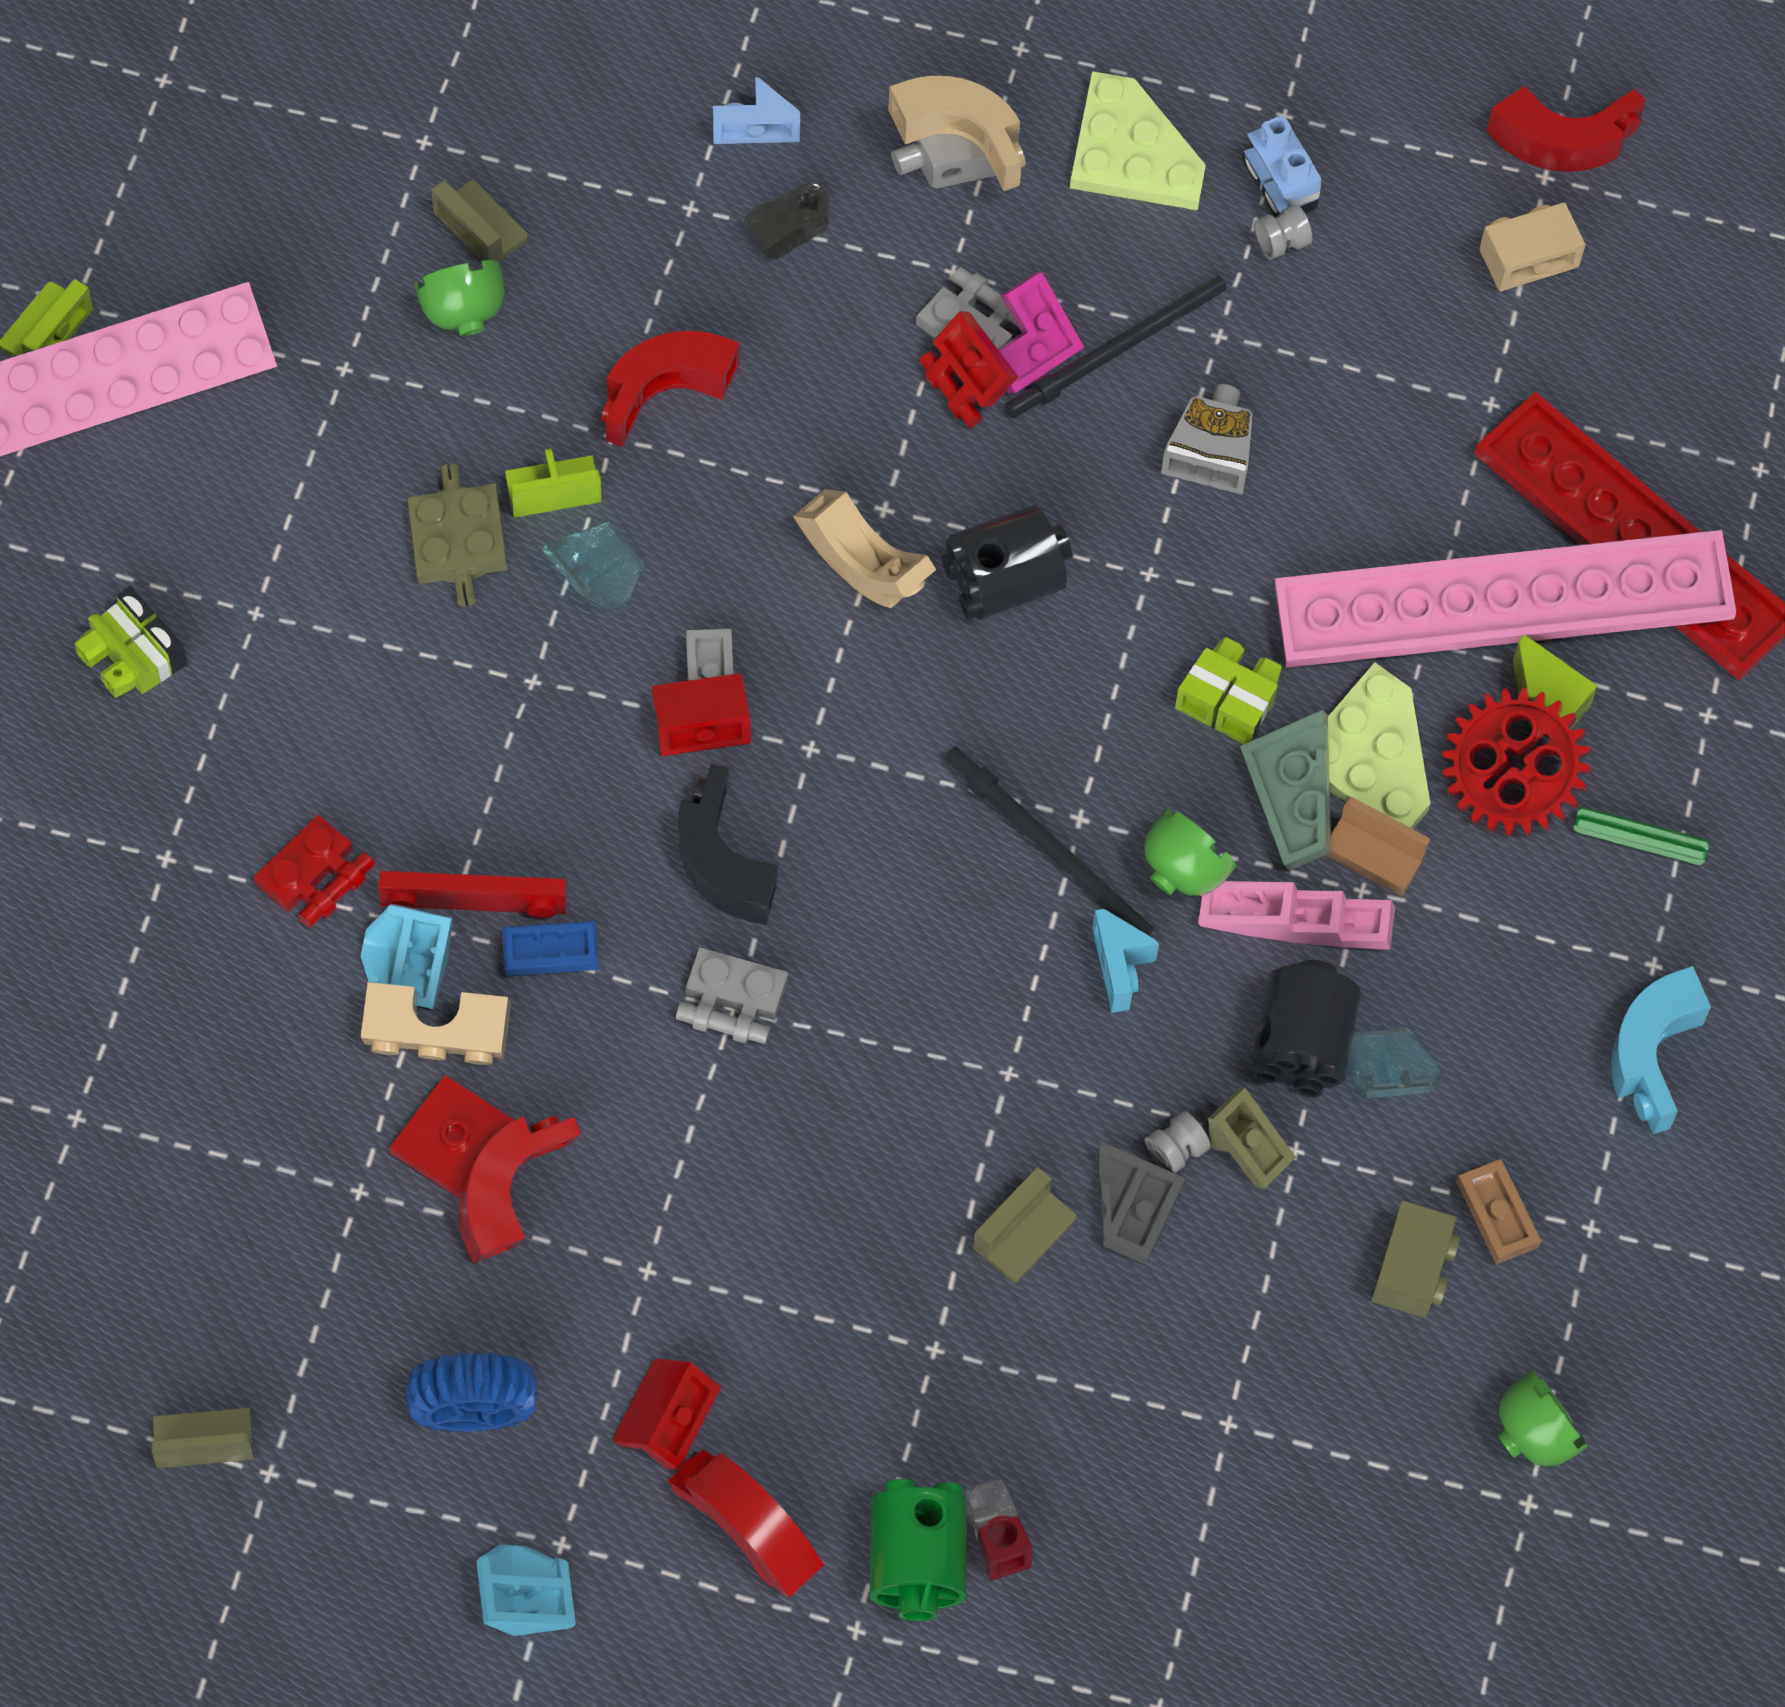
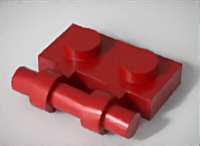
M959 311L932 341L942 354L940 358L933 351H929L920 358L919 362L926 370L925 377L931 386L935 389L939 388L949 401L947 407L956 418L961 417L968 428H973L983 418L975 408L976 400L981 407H992L1014 383L1018 375L972 314L967 311ZM954 371L964 383L961 388L953 378Z
M317 815L254 876V880L261 890L288 913L301 900L307 904L298 914V918L304 925L311 928L321 917L327 919L337 909L336 903L350 889L357 890L366 881L365 875L375 866V862L365 852H362L352 862L345 861L344 858L353 851L352 842L320 815ZM330 872L336 876L323 891L315 888Z

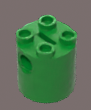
M908 1479L889 1480L886 1482V1491L872 1497L870 1504V1599L878 1605L899 1609V1617L908 1621L933 1620L938 1616V1609L957 1606L966 1601L967 1499L963 1497V1487L957 1483H939L931 1488L915 1487V1482Z

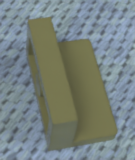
M444 180L431 189L433 213L481 261L496 260L500 262L528 241L527 232L476 181L471 180L456 191Z
M1039 1167L982 1224L974 1236L973 1250L1012 1283H1018L1076 1222V1214L1050 1193L1052 1178Z
M250 1408L153 1416L154 1441L151 1442V1449L157 1468L254 1460L252 1413Z

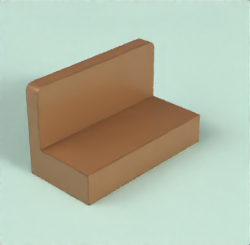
M1349 797L1344 804L1341 819L1331 834V853L1325 856L1403 897L1424 862L1430 839L1367 804Z

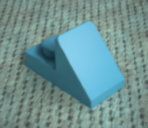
M1095 910L1092 931L1111 1013L1130 1010L1132 993L1138 992V978L1134 965L1156 961L1159 943L1107 910Z

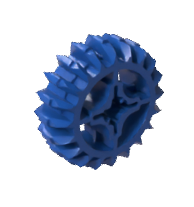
M478 1351L474 1354L460 1352L459 1355H442L440 1359H428L424 1364L414 1367L413 1372L408 1374V1385H406L407 1406L409 1407L412 1419L424 1427L430 1426L433 1430L444 1429L448 1430L449 1433L454 1431L501 1430L504 1426H515L519 1422L529 1419L530 1415L536 1411V1401L538 1400L537 1379L534 1377L533 1367L527 1365L526 1361L515 1359L511 1355L499 1356L496 1352L480 1354Z

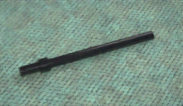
M1220 276L1212 278L1052 376L1045 374L1031 383L1030 389L1005 403L1007 413L1015 419L1039 403L1046 405L1060 397V391L1225 292V282Z
M957 746L953 747L946 754L944 760L968 781L967 787L980 799L987 798L1110 913L1148 936L1152 933L1154 927L998 785L999 778L987 767L980 768Z

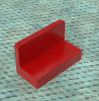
M736 673L681 681L652 687L661 756L751 743L750 713L741 674Z
M667 1359L653 1360L613 1437V1441L619 1446L643 1449L666 1469L679 1470L721 1386L692 1362Z

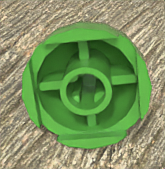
M496 260L481 261L483 266L481 270L470 268L469 263L460 264L422 277L424 283L416 281L414 285L424 314L434 325L444 330L458 329L461 337L485 331L484 322L494 318L504 304L506 292L500 263Z
M1168 807L1156 819L1147 833L1144 845L1145 858L1154 871L1149 878L1168 895H1171L1175 890L1187 896H1203L1213 892L1226 881L1236 869L1237 864L1226 851L1219 858L1214 853L1216 850L1214 843L1216 841L1178 811L1173 814Z
M1534 1368L1517 1379L1504 1393L1500 1401L1498 1414L1504 1430L1497 1435L1514 1458L1522 1453L1533 1464L1545 1467L1554 1466L1574 1458L1589 1447L1582 1433L1578 1434L1572 1426L1574 1421L1545 1381L1539 1378Z

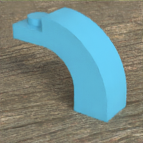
M1693 966L1658 979L1637 996L1624 1017L1612 1051L1611 1072L1617 1097L1621 1098L1634 1094L1633 1100L1636 1112L1642 1121H1648L1653 1134L1670 1129L1678 1112L1658 1066L1657 1047L1662 1041L1674 1034L1702 1026L1711 1008Z

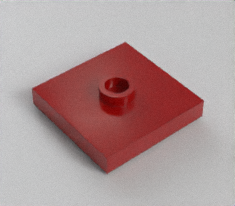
M444 1075L389 1147L390 1154L459 1198L464 1176L477 1153L499 1130L514 1121V1119Z

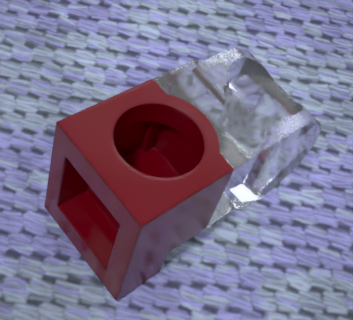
M998 1478L964 1489L963 1497L967 1499V1513L975 1529L974 1534L982 1552L984 1566L990 1581L1032 1568V1546L1003 1480Z

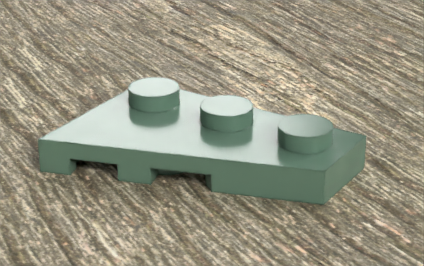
M1321 710L1240 746L1281 859L1289 871L1331 853L1328 715L1324 710Z

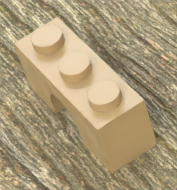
M367 983L361 1039L364 1044L372 1045L371 1052L384 1055H399L400 1048L418 1050V1057L431 1060H446V1053L465 1055L464 1062L477 1065H492L493 1058L505 1059L511 1002L508 997L461 992L460 1006L455 1018L446 1025L432 1027L422 1023L417 1017L418 992L415 987Z

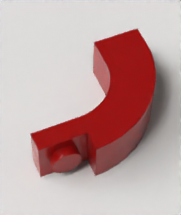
M1523 86L1492 107L1486 131L1507 152L1535 167L1560 172L1590 170L1605 165L1619 157L1623 139L1632 135L1642 123L1641 115L1646 100L1634 88L1597 114L1583 118H1571L1552 112Z
M676 331L652 337L633 347L618 360L607 376L608 401L601 417V422L606 423V441L623 447L643 406L652 397L663 391L676 388L692 389L723 400L740 365V343L713 333Z
M523 1116L499 1130L477 1153L466 1171L458 1200L460 1231L473 1264L513 1249L525 1239L511 1203L510 1188L513 1176L517 1168L523 1163L572 1144L581 1135L574 1117L561 1122L557 1116L549 1117L532 1125L533 1133H531Z
M702 1449L694 1457L687 1460L682 1468L668 1480V1483L678 1496L706 1513L729 1534L747 1556L762 1581L788 1598L824 1566L808 1539L783 1508L746 1471L721 1452L715 1457Z

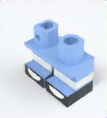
M1279 116L1266 121L1260 129L1248 133L1247 136L1254 147L1243 151L1242 162L1258 189H1262L1261 194L1275 218L1281 214L1284 208L1295 204L1299 205L1304 213L1317 209L1322 179L1286 117Z

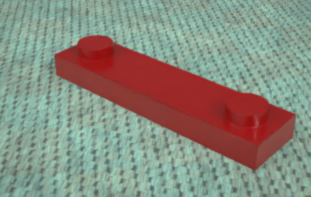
M400 871L379 872L378 889L381 907L396 904L413 909L528 913L532 917L542 919L551 918L555 914L566 915V879Z

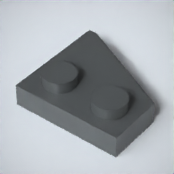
M1102 1142L1098 1152L1103 1247L1147 1265L1184 1186L1185 1178Z

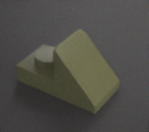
M1239 1087L1209 1117V1141L1211 1148L1230 1152L1246 1176L1257 1188L1265 1189L1296 1158L1245 1087Z

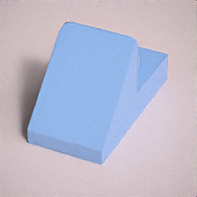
M755 77V105L729 103L724 106H713L714 144L800 142V111L758 77Z

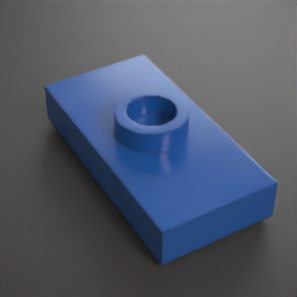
M595 921L502 927L506 976L599 970Z

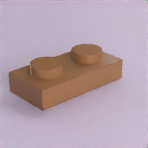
M1501 1159L1458 1175L1456 1183L1496 1264L1540 1247L1542 1241Z

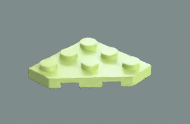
M1092 71L1070 189L1198 210L1206 167L1205 163L1135 78Z
M1374 662L1328 716L1329 792L1345 803L1349 797H1353L1414 829L1428 812L1430 797L1412 691L1408 685Z

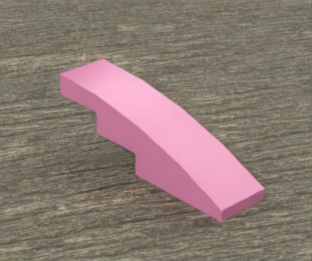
M1225 881L1213 892L1202 896L1198 923L1201 927L1292 943L1390 950L1395 906L1392 900L1346 899L1343 891L1297 890L1294 882Z

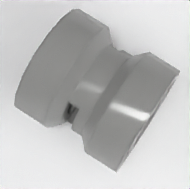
M1297 204L1284 208L1276 218L1266 215L1256 219L1254 222L1258 244L1263 254L1269 260L1284 255L1287 248L1293 247L1298 250L1312 244L1313 238L1309 221L1302 208Z
M1182 1111L1170 1120L1169 1128L1155 1130L1145 1137L1144 1140L1145 1146L1154 1162L1159 1167L1175 1174L1185 1167V1161L1189 1157H1200L1210 1150L1211 1147L1210 1141L1201 1125L1186 1111Z

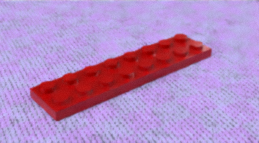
M1536 391L1475 447L1474 454L1580 545L1701 532ZM1726 553L1736 607L1735 618L1732 620L1677 625L1675 627L1740 681L1785 638V603Z

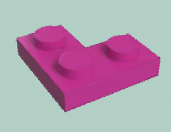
M1042 272L1033 273L1000 295L1021 331L1020 335L998 348L1018 375V378L1007 389L1008 394L1017 393L1084 348Z

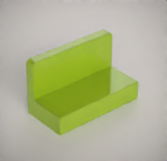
M76 279L66 289L54 282H48L0 339V349L10 356L16 357L69 340L93 311L89 287Z

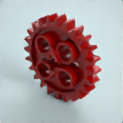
M1507 688L1503 689L1502 702L1495 703L1489 694H1485V709L1481 711L1471 703L1468 707L1473 718L1470 721L1460 717L1455 719L1463 730L1461 734L1447 733L1448 741L1455 745L1456 749L1444 751L1442 756L1445 760L1453 762L1454 766L1442 772L1445 778L1457 779V782L1452 784L1447 790L1450 796L1464 794V797L1457 805L1458 809L1462 812L1474 807L1471 821L1477 824L1486 816L1488 818L1487 829L1491 833L1497 829L1500 823H1504L1508 837H1512L1516 825H1522L1526 835L1531 836L1532 823L1537 821L1545 831H1548V816L1553 814L1557 819L1565 820L1561 809L1564 803L1571 807H1578L1579 804L1572 795L1573 790L1587 791V785L1578 779V775L1592 772L1590 765L1580 762L1581 758L1591 754V749L1589 746L1576 744L1586 736L1584 728L1570 730L1577 719L1575 714L1570 713L1561 718L1559 715L1563 708L1562 702L1558 700L1547 708L1546 694L1542 691L1534 702L1529 701L1526 688L1521 689L1518 700H1512ZM1518 720L1528 721L1533 726L1531 735L1523 741H1515L1508 736L1510 726ZM1545 735L1550 737L1548 743L1536 748L1525 756L1523 760L1526 767L1523 770L1519 771L1517 768L1512 767L1499 778L1492 788H1484V784L1489 779L1495 778L1510 767L1508 760L1510 755L1514 753L1519 758L1523 757L1536 745L1540 738ZM1482 749H1491L1497 754L1495 764L1486 770L1475 768L1473 766L1474 755ZM1546 755H1555L1562 762L1559 771L1552 776L1541 775L1537 772L1539 760ZM1517 783L1525 787L1526 793L1521 802L1509 805L1501 800L1502 791L1506 786Z

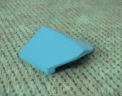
M390 904L365 932L361 960L368 981L415 987L418 992L417 1006L433 1009L449 959L453 917Z
M499 1544L476 1561L484 1624L513 1636L568 1629L576 1625L569 1566L566 1560L561 1558L553 1559L527 1546Z

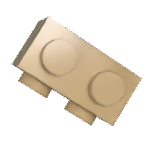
M1564 202L1551 207L1549 205H1541L1531 210L1528 214L1512 219L1502 217L1493 221L1484 228L1479 250L1499 292L1579 268L1586 244Z

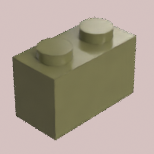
M1402 1200L1371 1302L1422 1318L1427 1317L1432 1303L1440 1306L1449 1279L1440 1276L1444 1261L1453 1263L1461 1238L1460 1235L1452 1233L1457 1217Z

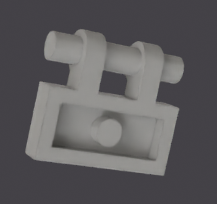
M963 267L957 269L952 277V282L961 287L963 291L956 296L943 287L916 316V325L936 338L959 311L970 312L997 349L1012 340L1013 335L1006 331L1004 327L1009 322L1018 327L1000 296L1001 294L988 286L989 280L979 273L973 275ZM978 300L994 310L989 318L972 307Z
M699 947L686 985V996L700 999L701 1002L698 1006L680 1002L676 1020L693 1024L692 1028L694 1030L705 1033L708 1029L733 1035V1041L747 1044L751 1040L766 1045L771 1027L756 1023L755 1020L757 1016L775 1020L788 982V972ZM718 1004L739 1010L741 1013L739 1017L717 1012L715 1008Z

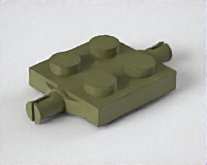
M446 464L440 468L443 490L437 493L407 498L416 574L419 584L438 581L455 583L457 604L466 607L465 590L469 606L476 603L473 580L488 573L508 570L500 502L496 483L469 488L461 487L459 466L450 464L452 477L450 480V473Z

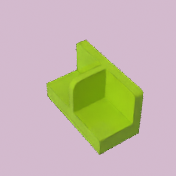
M552 448L545 449V464L505 471V480L514 518L602 502L601 478L599 470L595 468L593 455L555 462Z

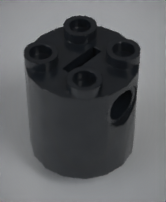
M1036 505L954 533L946 540L948 553L941 556L942 564L949 580L956 579L962 593L959 595V603L967 620L976 617L981 620L1066 588L1067 577L1064 561L1072 558L1069 538L1060 524L1051 527L1047 517Z
M1305 960L1274 969L1268 980L1252 1059L1254 1065L1253 1077L1265 1083L1280 1082L1294 1085V1091L1297 1094L1312 1098L1320 1097L1325 1088L1341 1085L1346 1076L1362 994L1359 985L1350 978L1337 973V969L1333 965L1320 960Z

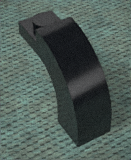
M711 764L707 779H698L693 802L681 800L679 810V848L683 866L692 884L712 905L736 918L767 925L778 885V865L740 856L732 851L720 837L717 827L729 788V768Z

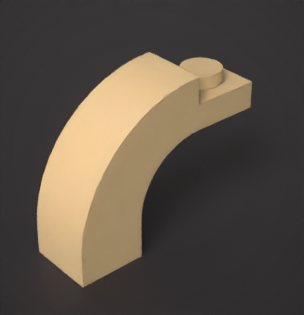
M925 76L889 86L888 111L905 144L936 134H955L965 137L977 144L984 152L1003 191L1020 186L1021 167L1025 166V157L1019 145L1020 120L1001 97L980 84L952 76Z
M824 489L793 516L810 543L830 567L854 589L882 606L892 608L902 598L914 595L924 587V580L936 570L927 555L903 552L885 542L868 525L847 492Z

